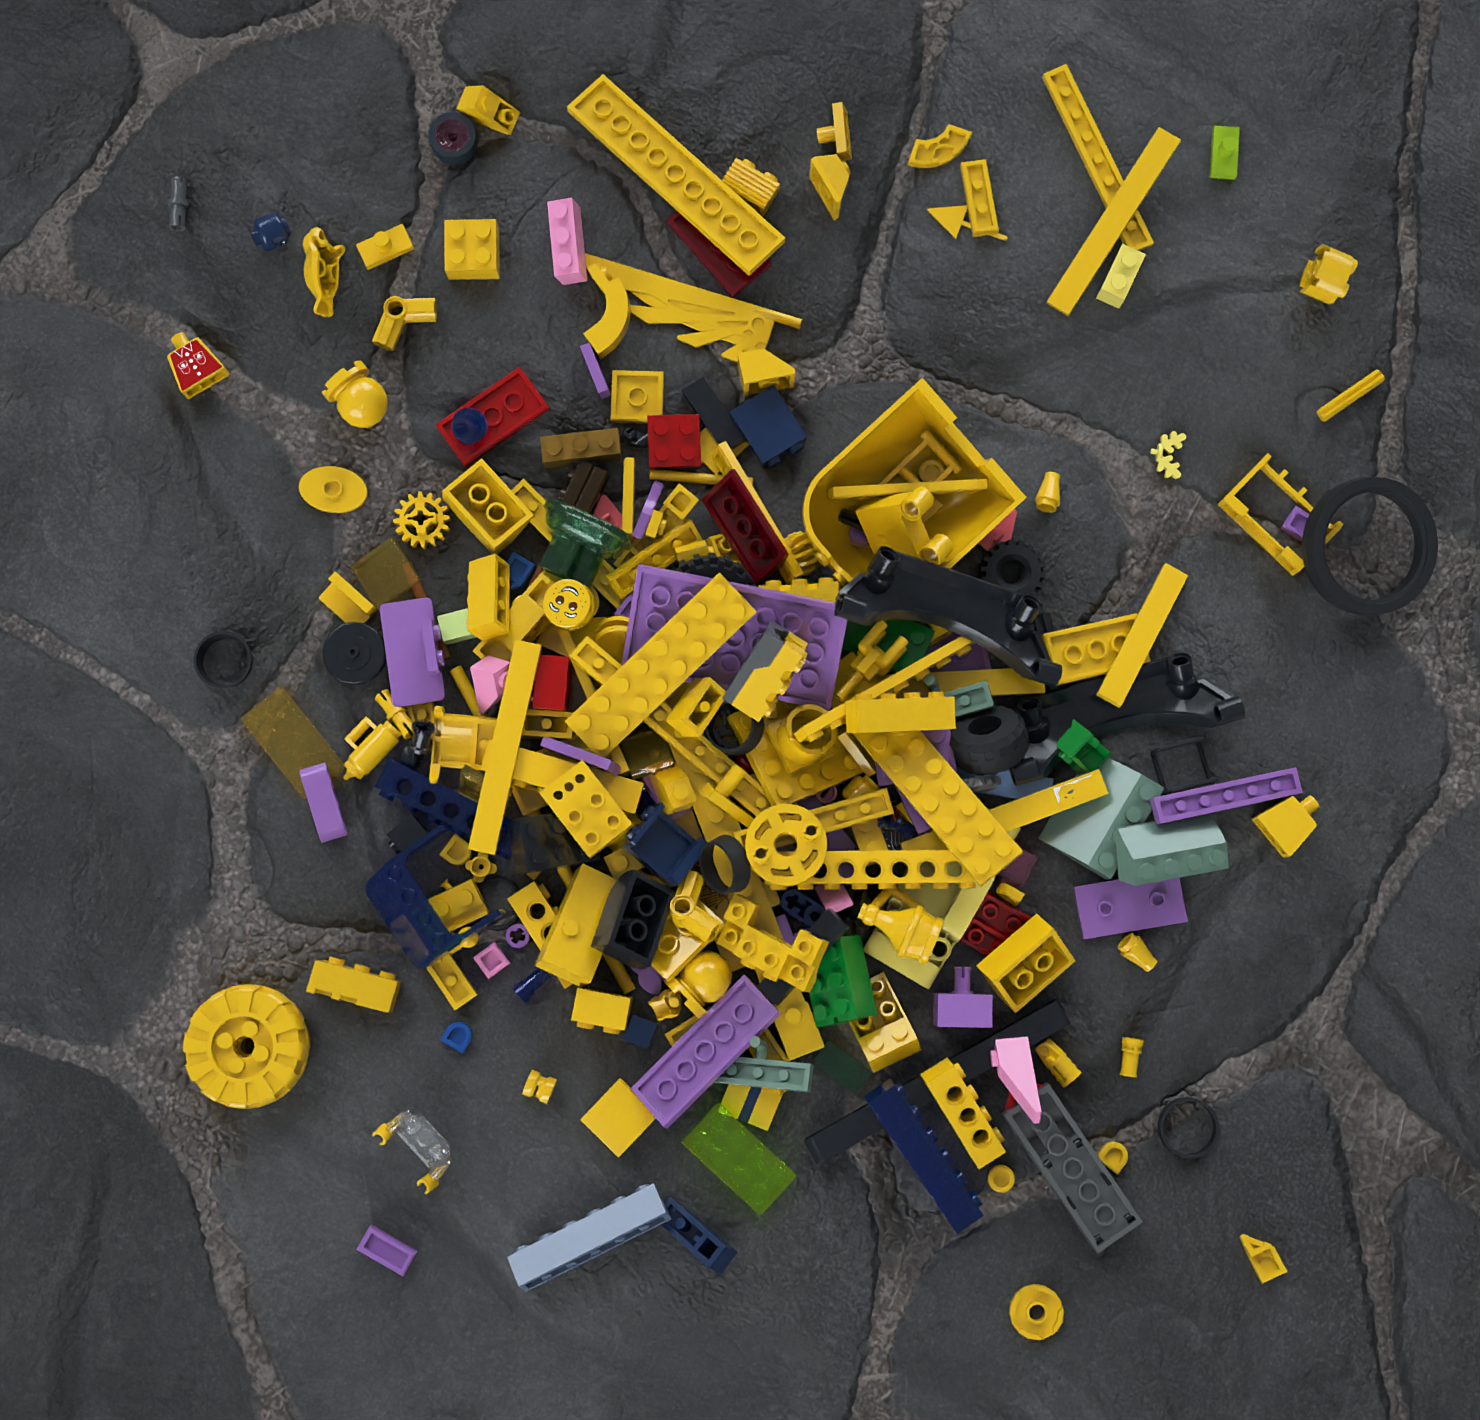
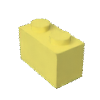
M1122 244L1096 299L1119 309L1130 290L1146 254Z

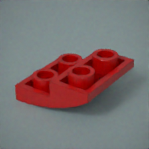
M988 891L960 941L988 956L1032 917Z

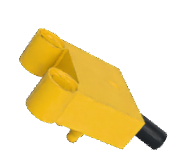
M924 487L915 488L912 492L868 498L855 512L844 508L838 516V520L841 523L865 533L874 555L879 547L887 546L901 553L939 565L953 551V543L946 535L936 534L930 540L921 517L933 505L934 498L931 492Z

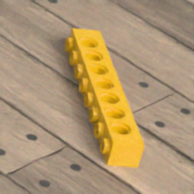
M950 850L827 851L823 862L827 870L826 875L823 878L813 876L808 881L797 885V890H814V885L823 884L824 890L841 889V884H851V889H868V884H878V889H895V884H905V889H922L921 884H932V889H948V883H959V888L968 889L976 888L975 883L977 882ZM795 851L777 852L783 856L792 855ZM812 853L804 862L801 861V863H805L811 857ZM897 862L903 863L907 868V873L902 878L896 877L892 871L893 865ZM923 862H928L933 866L934 872L931 877L921 875L919 868ZM950 862H956L960 866L961 871L957 877H951L947 873L946 868ZM849 863L853 867L851 877L843 878L838 872L840 864ZM868 863H876L880 867L878 877L871 878L866 874L865 867ZM765 881V885H770L771 890H787V886H777Z

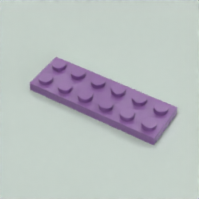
M744 974L631 1088L632 1091L660 1124L668 1129L750 1046L751 1037H759L782 1013L750 978Z

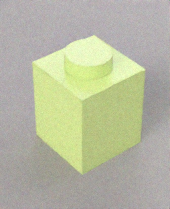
M468 608L437 616L442 639L446 645L476 638L467 628Z

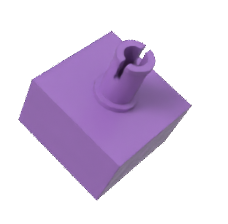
M954 967V991L952 993H933V1025L937 1027L992 1028V995L975 994L973 991H970L971 967H963V978L962 967Z

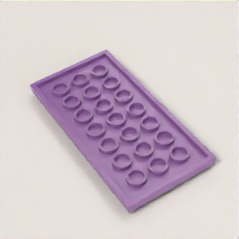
M639 564L637 566L622 666L713 578ZM729 582L757 613L685 682L691 683L693 678L711 677L719 686L726 690L770 621L773 620L808 643L805 649L808 653L805 663L798 673L794 671L791 673L794 675L783 696L779 693L777 694L779 696L778 700L800 705L814 704L830 711L848 621L835 616V602Z

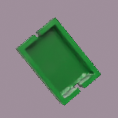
M860 935L841 937L822 957L816 981L811 992H809L816 1028L839 1025L877 1015Z

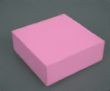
M493 942L473 957L488 979L510 964V961L496 942Z

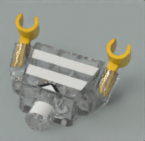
M403 1111L387 1122V1124H381L372 1136L380 1135L383 1140L379 1144L384 1145L396 1133L430 1170L428 1174L417 1181V1186H420L422 1183L425 1184L427 1188L425 1194H428L439 1185L438 1180L451 1165L452 1158L449 1154V1143L422 1114L414 1115L409 1111Z

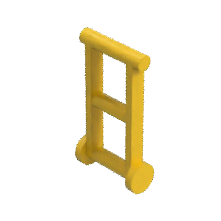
M926 430L920 436L923 441L878 484H887L896 474L906 483L919 482L905 465L926 445L947 466L934 481H943L951 472L956 475L962 467L934 436ZM857 498V499H858L859 501H861V500H863V499L867 500L868 498Z

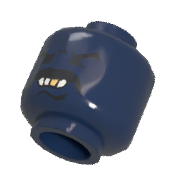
M275 213L254 220V230L250 231L254 244L256 246L261 245L265 251H271L286 245L288 237L291 236L285 218L283 216L279 217Z

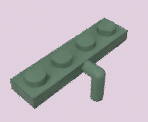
M931 674L926 675L924 682L929 687L930 692H941L935 677ZM987 680L944 693L945 697L955 696V719L995 707Z
M753 1036L750 1039V1045L757 1049L756 1058L738 1057L713 1082L810 1093L814 1065L767 1060L768 1044L759 1037Z

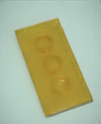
M282 686L240 718L305 801L307 796L299 770L326 763L331 780H333L347 769L343 761Z

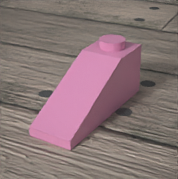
M1028 1037L995 1040L994 1050H990L992 1067H997L998 1077L1034 1124L1039 1123L1041 1107Z

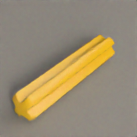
M1380 370L1373 371L1319 408L1316 412L1317 416L1321 421L1326 422L1385 380L1384 375Z

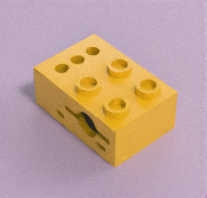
M583 760L539 792L590 859L633 826ZM583 776L585 780L582 783H577L576 778ZM557 792L563 793L562 799L556 800L555 794Z

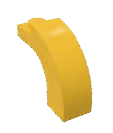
M596 262L587 267V270L606 297V310L601 320L583 334L599 358L602 359L611 353L623 340L629 327L631 311L627 292L619 276L609 282L613 279L604 266L599 268Z

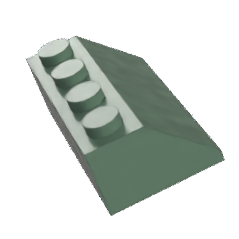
M1211 813L1159 825L1152 821L1115 828L1119 881L1133 886L1229 868L1227 842Z

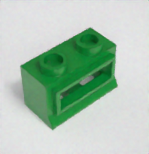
M1074 719L1071 728L1063 734L1056 744V747L1060 750L1057 755L1079 775L1082 772L1089 773L1099 769L1112 754L1100 744V741L1090 731Z

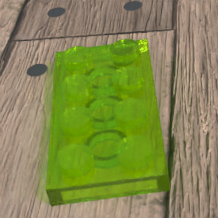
M719 1102L707 1112L681 1141L691 1153L760 1216L797 1177V1174Z

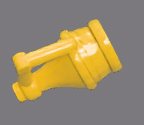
M895 884V889H883L871 904L863 903L857 917L864 924L869 926L875 925L881 929L889 938L899 958L919 960L918 962L925 965L930 958L944 923L942 918H935L926 912L922 904L899 889L897 884ZM891 896L909 908L892 912L880 910Z

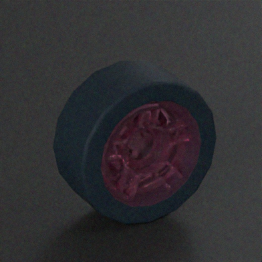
M445 112L436 117L430 125L428 131L429 143L435 156L442 162L451 165L462 164L470 160L476 153L478 134L473 122L466 115L458 112ZM456 135L458 136V139L454 142L449 140V137L453 138L456 137Z

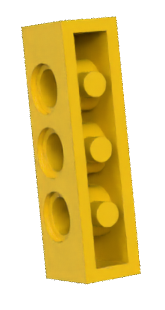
M533 881L507 898V900L541 951L546 940V930L552 926L559 907L555 906L553 908L548 901L551 895L544 884L538 885L537 882ZM538 903L545 907V914L540 919L534 918L531 913L532 907ZM557 976L564 989L573 985V983Z
M947 1057L920 1074L978 1169L1006 1153L1001 1144L1005 1141L997 1127L992 1129L988 1122L992 1118L984 1106L979 1108L975 1100L979 1099V1096L971 1084L965 1085L962 1079L966 1075L958 1063L953 1065ZM957 1087L953 1094H947L950 1088ZM970 1108L968 1114L960 1116L964 1109ZM983 1129L979 1136L973 1137L976 1131Z

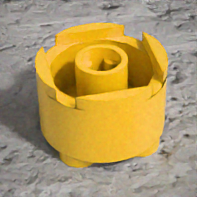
M1321 244L1314 252L1318 255L1314 261L1309 260L1300 280V287L1303 289L1300 290V293L1324 303L1333 304L1338 297L1344 298L1349 289L1348 278L1355 271L1358 260L1354 259L1351 255Z

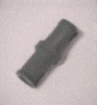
M181 177L171 178V197L168 199V207L170 208L169 229L174 230V226H176V231H184L186 229V210L189 207V202L186 200L188 181L182 178V182H180Z

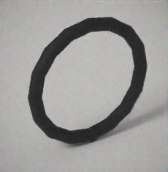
M499 876L486 878L483 882L477 884L479 891L482 887L492 882L506 883L516 893L520 891L516 883L508 878ZM515 914L512 920L498 926L487 924L481 918L475 921L487 930L500 931L508 929L517 923L519 917Z

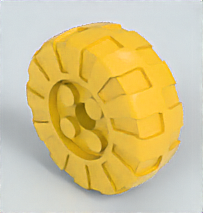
M244 984L221 990L201 1004L190 1019V1026L184 1034L183 1040L187 1073L191 1080L195 1081L199 1086L201 1093L212 1101L230 1108L251 1109L271 1104L287 1094L296 1085L308 1064L311 1038L310 1031H308L304 1020L305 1017L296 1004L283 993L266 986ZM249 1038L252 1039L255 1046L252 1053L247 1052L244 1046Z

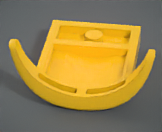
M435 706L434 726L436 729L432 741L430 783L436 784L438 782L441 767L480 770L489 739L493 740L497 718L445 713L443 706Z

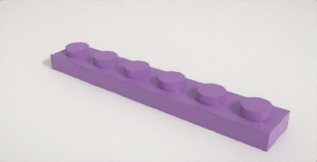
M1295 767L1154 797L1150 799L1156 825L1293 796L1301 794L1303 791Z

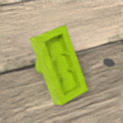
M1214 125L1212 129L1209 178L1235 180L1237 177L1240 127Z

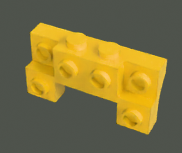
M542 572L522 595L513 600L509 609V633L481 641L473 652L480 659H484L489 655L510 662L515 639L533 643L550 623L543 609V599L548 588L555 582Z
M734 894L723 917L727 921L717 944L732 951L735 956L741 958L740 963L753 970L756 967L763 971L762 975L767 979L775 982L778 979H782L804 992H811L816 981L820 962L829 942L811 935V932L800 929L793 945L783 941L760 927L754 926L763 906L748 901L743 895Z

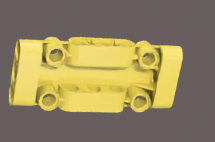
M1021 828L1013 829L1007 833L1015 840ZM925 862L920 865L919 871L922 876L931 877L934 868L930 863ZM950 862L946 868L947 873L951 877H957L961 871L960 866L956 862ZM995 876L982 887L975 883L976 888L968 889L959 888V883H948V889H932V884H921L922 889H905V884L897 885L899 889L925 907V911L930 915L944 920L937 941L942 942L945 946V952L942 956L937 957L931 953L926 965L921 964L917 959L899 958L889 938L878 927H875L864 946V952L929 990L946 959L950 956L955 943H958L990 889ZM891 896L885 911H902L909 908Z

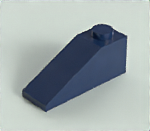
M670 1196L665 1205L671 1220L661 1225L709 1269L721 1274L738 1252L720 1235Z

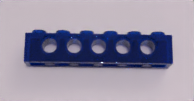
M390 758L388 759L374 786L381 790L378 795L392 802L396 797L404 801L402 807L414 813H417L418 809L428 813L426 819L438 825L443 821L451 825L450 831L462 837L465 833L471 835L472 829L469 823L471 818L476 815L477 802L439 783L431 784L429 778ZM410 781L412 790L406 795L401 794V783ZM433 792L436 797L434 804L425 806L423 803L424 795ZM451 804H457L459 807V813L455 818H448L446 814L447 807ZM504 816L502 828L506 831V838L498 842L496 854L510 861L512 850L507 822L512 820Z

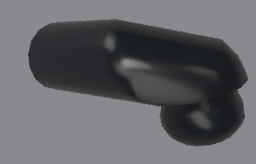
M632 427L624 430L623 437L626 444L641 449L648 447L647 432H638Z

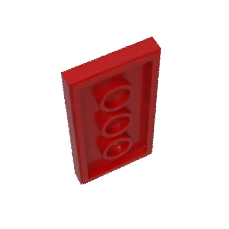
M518 367L435 425L466 468L542 416L550 408L521 367Z

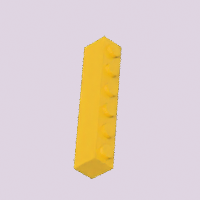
M489 739L480 768L482 772L486 771L492 739ZM519 748L511 785L526 789L528 784L537 787L536 792L539 793L575 766L576 763ZM589 767L627 818H629L630 814L636 815L644 783ZM583 776L576 778L577 783H582L585 780Z

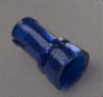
M536 968L526 979L520 980V983L515 984L512 990L526 1004L531 996L535 994L534 992L552 976L547 971Z

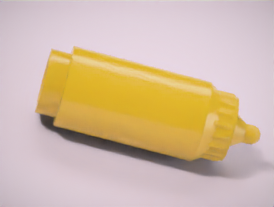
M365 716L344 738L355 750L349 755L348 760L344 764L347 770L343 779L346 781L352 777L361 779L364 775L369 774L398 744L399 738L402 736L401 732L388 720L384 724L380 723L376 726ZM371 726L374 730L359 746H357L355 742Z

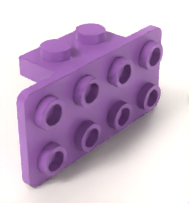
M426 597L382 604L380 606V616L393 705L404 707L444 700L445 689L441 666H445L443 651H439L438 641L441 640V631L439 624L435 625L431 599Z

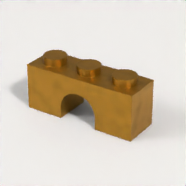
M618 428L540 437L542 460L545 469L571 467V463L580 460H594L596 463L622 461Z

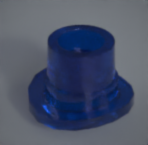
M464 408L454 415L452 432L464 444H473L479 442L485 436L487 421L480 411L474 408Z

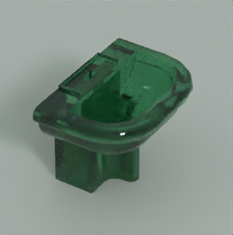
M555 499L545 501V521L553 537L539 565L541 570L561 579L576 580L590 589L604 559L615 560L622 556L624 551L631 550L632 541L630 536L617 526L565 502Z

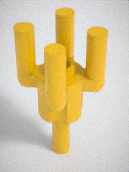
M884 621L877 622L859 642L857 657L849 665L854 673L835 693L839 700L844 701L861 680L869 683L877 673L886 675L906 652L905 646L908 644V641L903 636H900L886 653L876 646L886 635L884 630L888 625Z

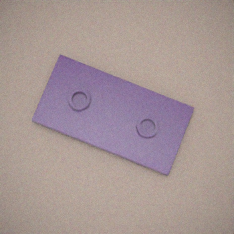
M1180 878L1133 886L1118 879L1073 887L1082 939L1188 922Z

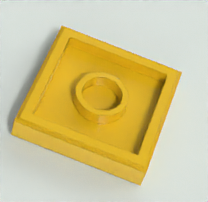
M612 370L611 423L647 424V415H663L664 372Z

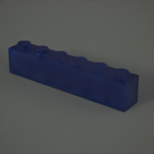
M888 1079L865 1095L864 1098L958 1234L984 1216L979 1209L983 1204L974 1191L970 1194L964 1187L968 1182L960 1170L953 1171L949 1165L953 1160L945 1148L938 1149L935 1142L939 1139L930 1126L926 1129L923 1127L920 1120L924 1117L915 1104L911 1107L908 1105L905 1098L909 1095L900 1082L895 1085L891 1079Z

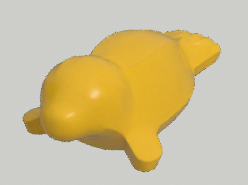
M315 227L303 239V248L306 253L304 278L308 288L317 299L313 308L314 313L324 317H331L333 315V298L339 283V260L345 252L344 245L333 247L326 239L324 231L321 228Z

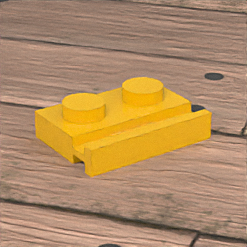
M473 878L424 901L435 926L437 925L440 931V936L477 920L490 912Z

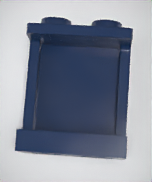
M774 385L730 411L731 418L757 456L762 469L767 466L770 469L777 466L783 461L782 457L789 453L795 455L805 447L804 444L806 443L807 436Z
M659 803L654 807L649 805L640 816L643 819L638 826L634 825L626 833L627 841L622 847L667 887L672 888L682 882L699 859L701 848L708 842L702 837L695 840L662 811L665 807L664 804Z

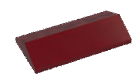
M731 469L702 499V502L756 585L782 568L789 553L737 471Z

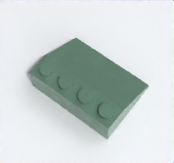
M1110 758L1099 768L1109 794L1051 815L1038 837L1040 841L1105 880L1111 879L1118 868L1115 828L1144 823L1152 810L1150 799L1159 797L1164 790V787L1141 773ZM1082 772L1080 775H1079L1078 773H1076V775L1074 776V778H1076V777H1078V776H1081V775H1084V774H1086V773H1085V772Z

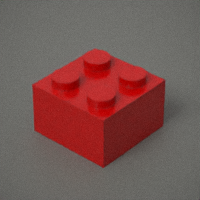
M540 655L530 703L534 710L569 712L573 664L569 657Z

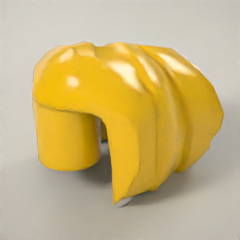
M666 989L658 996H654L651 1001H648V1004L655 1012L656 1019L662 1021L679 1015L682 999L677 992L674 993L671 989Z

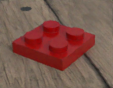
M699 414L647 415L649 468L701 467Z

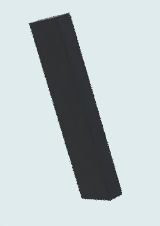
M828 908L808 931L811 932V935L829 942L824 953L825 955L849 929V926L833 909ZM765 977L758 985V988L774 1005L778 1006L795 986L782 979H778L775 982Z

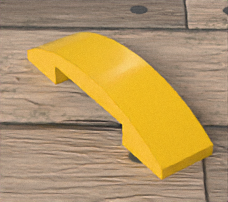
M679 483L663 502L664 505L659 510V512L664 513L663 519L667 520L663 535L658 534L656 539L647 537L645 535L648 528L647 525L641 539L636 538L632 544H629L613 564L618 568L684 522L700 500Z

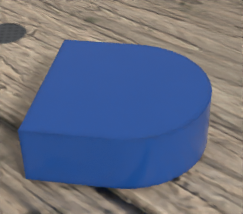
M454 1022L447 1027L440 1041L463 1054L472 1040V1029L465 1022Z

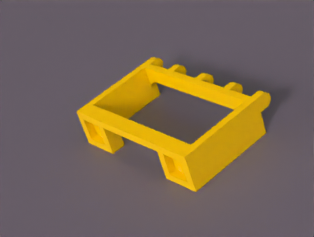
M1267 453L1217 505L1293 576L1304 567L1303 558L1301 559L1288 546L1283 548L1247 514L1249 509L1234 496L1261 469L1305 512L1311 513L1313 507L1302 497L1307 489L1303 487L1299 492H1296L1283 479L1289 472L1284 469L1278 475L1269 466L1268 461L1272 456ZM1341 521L1336 522L1334 525L1329 523L1325 545L1342 528L1343 523Z

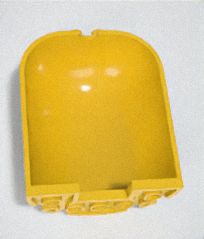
M923 378L914 384L814 477L807 488L802 507V518L806 534L817 552L814 555L815 558L824 567L828 566L834 572L833 578L842 587L845 584L847 585L859 573L867 574V568L874 557L870 545L867 547H857L850 542V526L838 520L842 509L846 508L855 512L866 500L859 501L857 498L830 500L828 499L827 489L841 486L870 485L871 483L877 485L923 441L920 436L926 430L934 436L962 467L956 475L951 472L943 481L987 479L988 486L986 490L980 492L933 494L943 507L924 524L930 540L936 534H944L953 543V551L939 564L940 566L951 569L1027 498L993 458L985 460L953 423L957 419L955 414ZM928 445L905 465L918 479L919 468L927 460H937L944 466V469L947 468ZM896 474L887 484H891L899 475Z

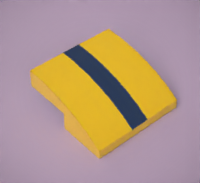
M728 1084L718 1111L768 1131L782 1095L779 1096L775 1089Z

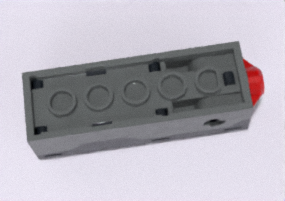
M1042 1081L1036 1084L1041 1107L1040 1122L1036 1124L1031 1121L1009 1091L1006 1107L1000 1110L999 1113L1093 1250L1100 1253L1143 1223L1048 1083Z

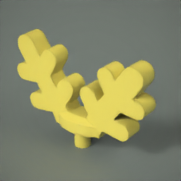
M1172 431L1169 440L1168 436L1164 434L1160 438V444L1157 445V449L1150 450V454H1155V461L1158 462L1157 472L1165 469V478L1172 476L1174 479H1178L1181 477V473L1177 470L1180 464H1171L1172 455L1164 457L1163 450L1171 454L1174 452L1173 447L1180 449L1182 447L1181 442L1186 439L1184 433L1177 435L1176 431Z

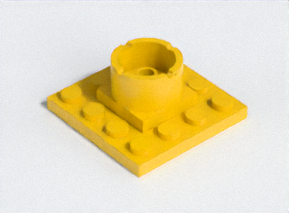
M777 700L776 706L769 717L763 715V736L759 744L745 755L772 806L795 804L864 773L838 739L841 726L834 730L830 726L822 730L824 735L811 743L808 739L801 743L796 739L794 734L801 727L829 712V710L814 704L800 705ZM737 711L730 714L727 720L740 745H742L749 737L752 720L744 712Z

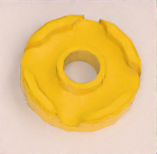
M1030 1284L1023 1286L1014 1294L1010 1301L1009 1315L1011 1323L1021 1335L1032 1340H1043L1058 1331L1063 1322L1064 1309L1061 1300L1052 1289L1045 1285ZM1034 1305H1041L1043 1307L1044 1313L1039 1319H1032L1029 1315L1030 1308Z

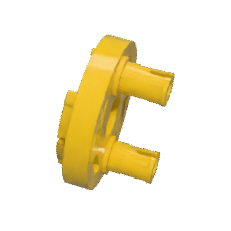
M794 804L774 805L762 811L752 821L745 840L746 854L751 867L763 880L777 886H795L808 881L821 868L827 852V837L821 822L809 810ZM789 813V814H798V815H779V814ZM768 819V821L759 830L760 826ZM785 835L793 837L797 843L796 851L789 856L779 854L775 847L777 840ZM812 853L811 857L805 863H801V861L804 862ZM788 867L790 868L788 871H777V870H786V869H788Z

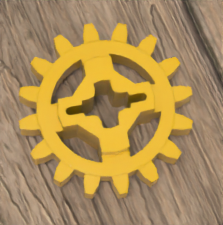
M421 491L418 492V498H414L409 494L408 498L410 501L407 503L403 500L400 501L403 506L402 510L395 509V513L399 515V518L393 519L395 525H400L395 531L398 535L404 534L402 537L403 542L406 543L411 539V546L413 548L420 543L421 547L426 549L428 542L435 547V539L444 540L442 532L450 531V528L445 523L450 522L451 517L444 515L449 509L447 506L440 507L443 503L440 497L433 501L434 495L432 493H429L426 498ZM427 505L434 507L438 513L429 512ZM413 507H415V509H414L410 514H408V512H409ZM424 515L427 520H424L423 525H420L418 521ZM407 527L415 528L418 536L411 534ZM434 527H437L434 532L429 534Z

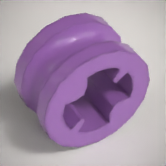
M514 924L506 932V940L512 947L521 948L530 941L531 935L522 924ZM521 928L524 930L522 935L525 934V939L515 943L513 942L514 937H511L513 931H518Z

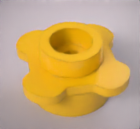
M479 852L477 857L468 860L465 864L466 869L471 871L474 875V880L478 883L483 882L486 876L497 871L496 864L491 863L487 853ZM480 864L484 866L483 869H479Z

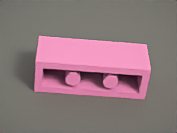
M572 197L548 201L554 276L562 285L588 281L581 208Z

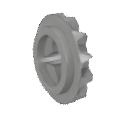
M996 775L963 780L973 793L997 789L996 785L1002 784L1001 777Z

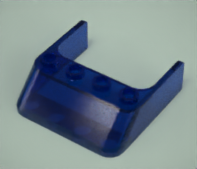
M445 824L439 825L387 861L367 881L365 886L368 898L411 963L418 968L431 966L506 914L504 908L497 909L461 934H454L447 929L407 868V859L450 830V827Z

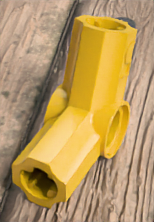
M398 296L388 298L384 303V313L372 343L382 349L394 351L406 323L436 322V299H402ZM395 307H402L403 311L399 315L391 314Z
M690 870L678 885L675 897L670 902L671 918L677 927L686 928L706 943H709L717 937L722 923L697 906L705 881L698 872ZM681 909L689 910L688 912L683 914L678 913V911Z

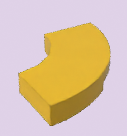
M948 124L944 132L936 138L929 140L916 139L908 166L931 168L953 160L966 147L972 132Z

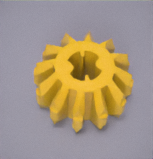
M794 532L784 538L804 572L803 576L813 573L820 566V562L814 556L817 552L806 532Z

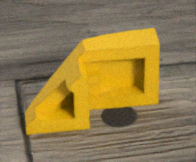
M1245 1234L1239 1236L1261 1284L1287 1272L1275 1247L1271 1246L1272 1244L1251 1238Z

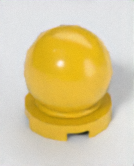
M361 360L353 362L355 367L346 371L345 368H342L334 374L325 384L328 390H324L321 393L330 403L337 401L338 412L351 426L368 428L379 423L385 416L388 409V397L383 386L373 378L367 377L369 369Z
M706 950L700 951L680 971L679 976L674 977L669 983L666 980L664 982L674 993L683 994L688 999L684 1004L700 1019L707 1013L703 1008L705 1003L718 1001L728 991L731 985L732 972L724 957L713 951Z

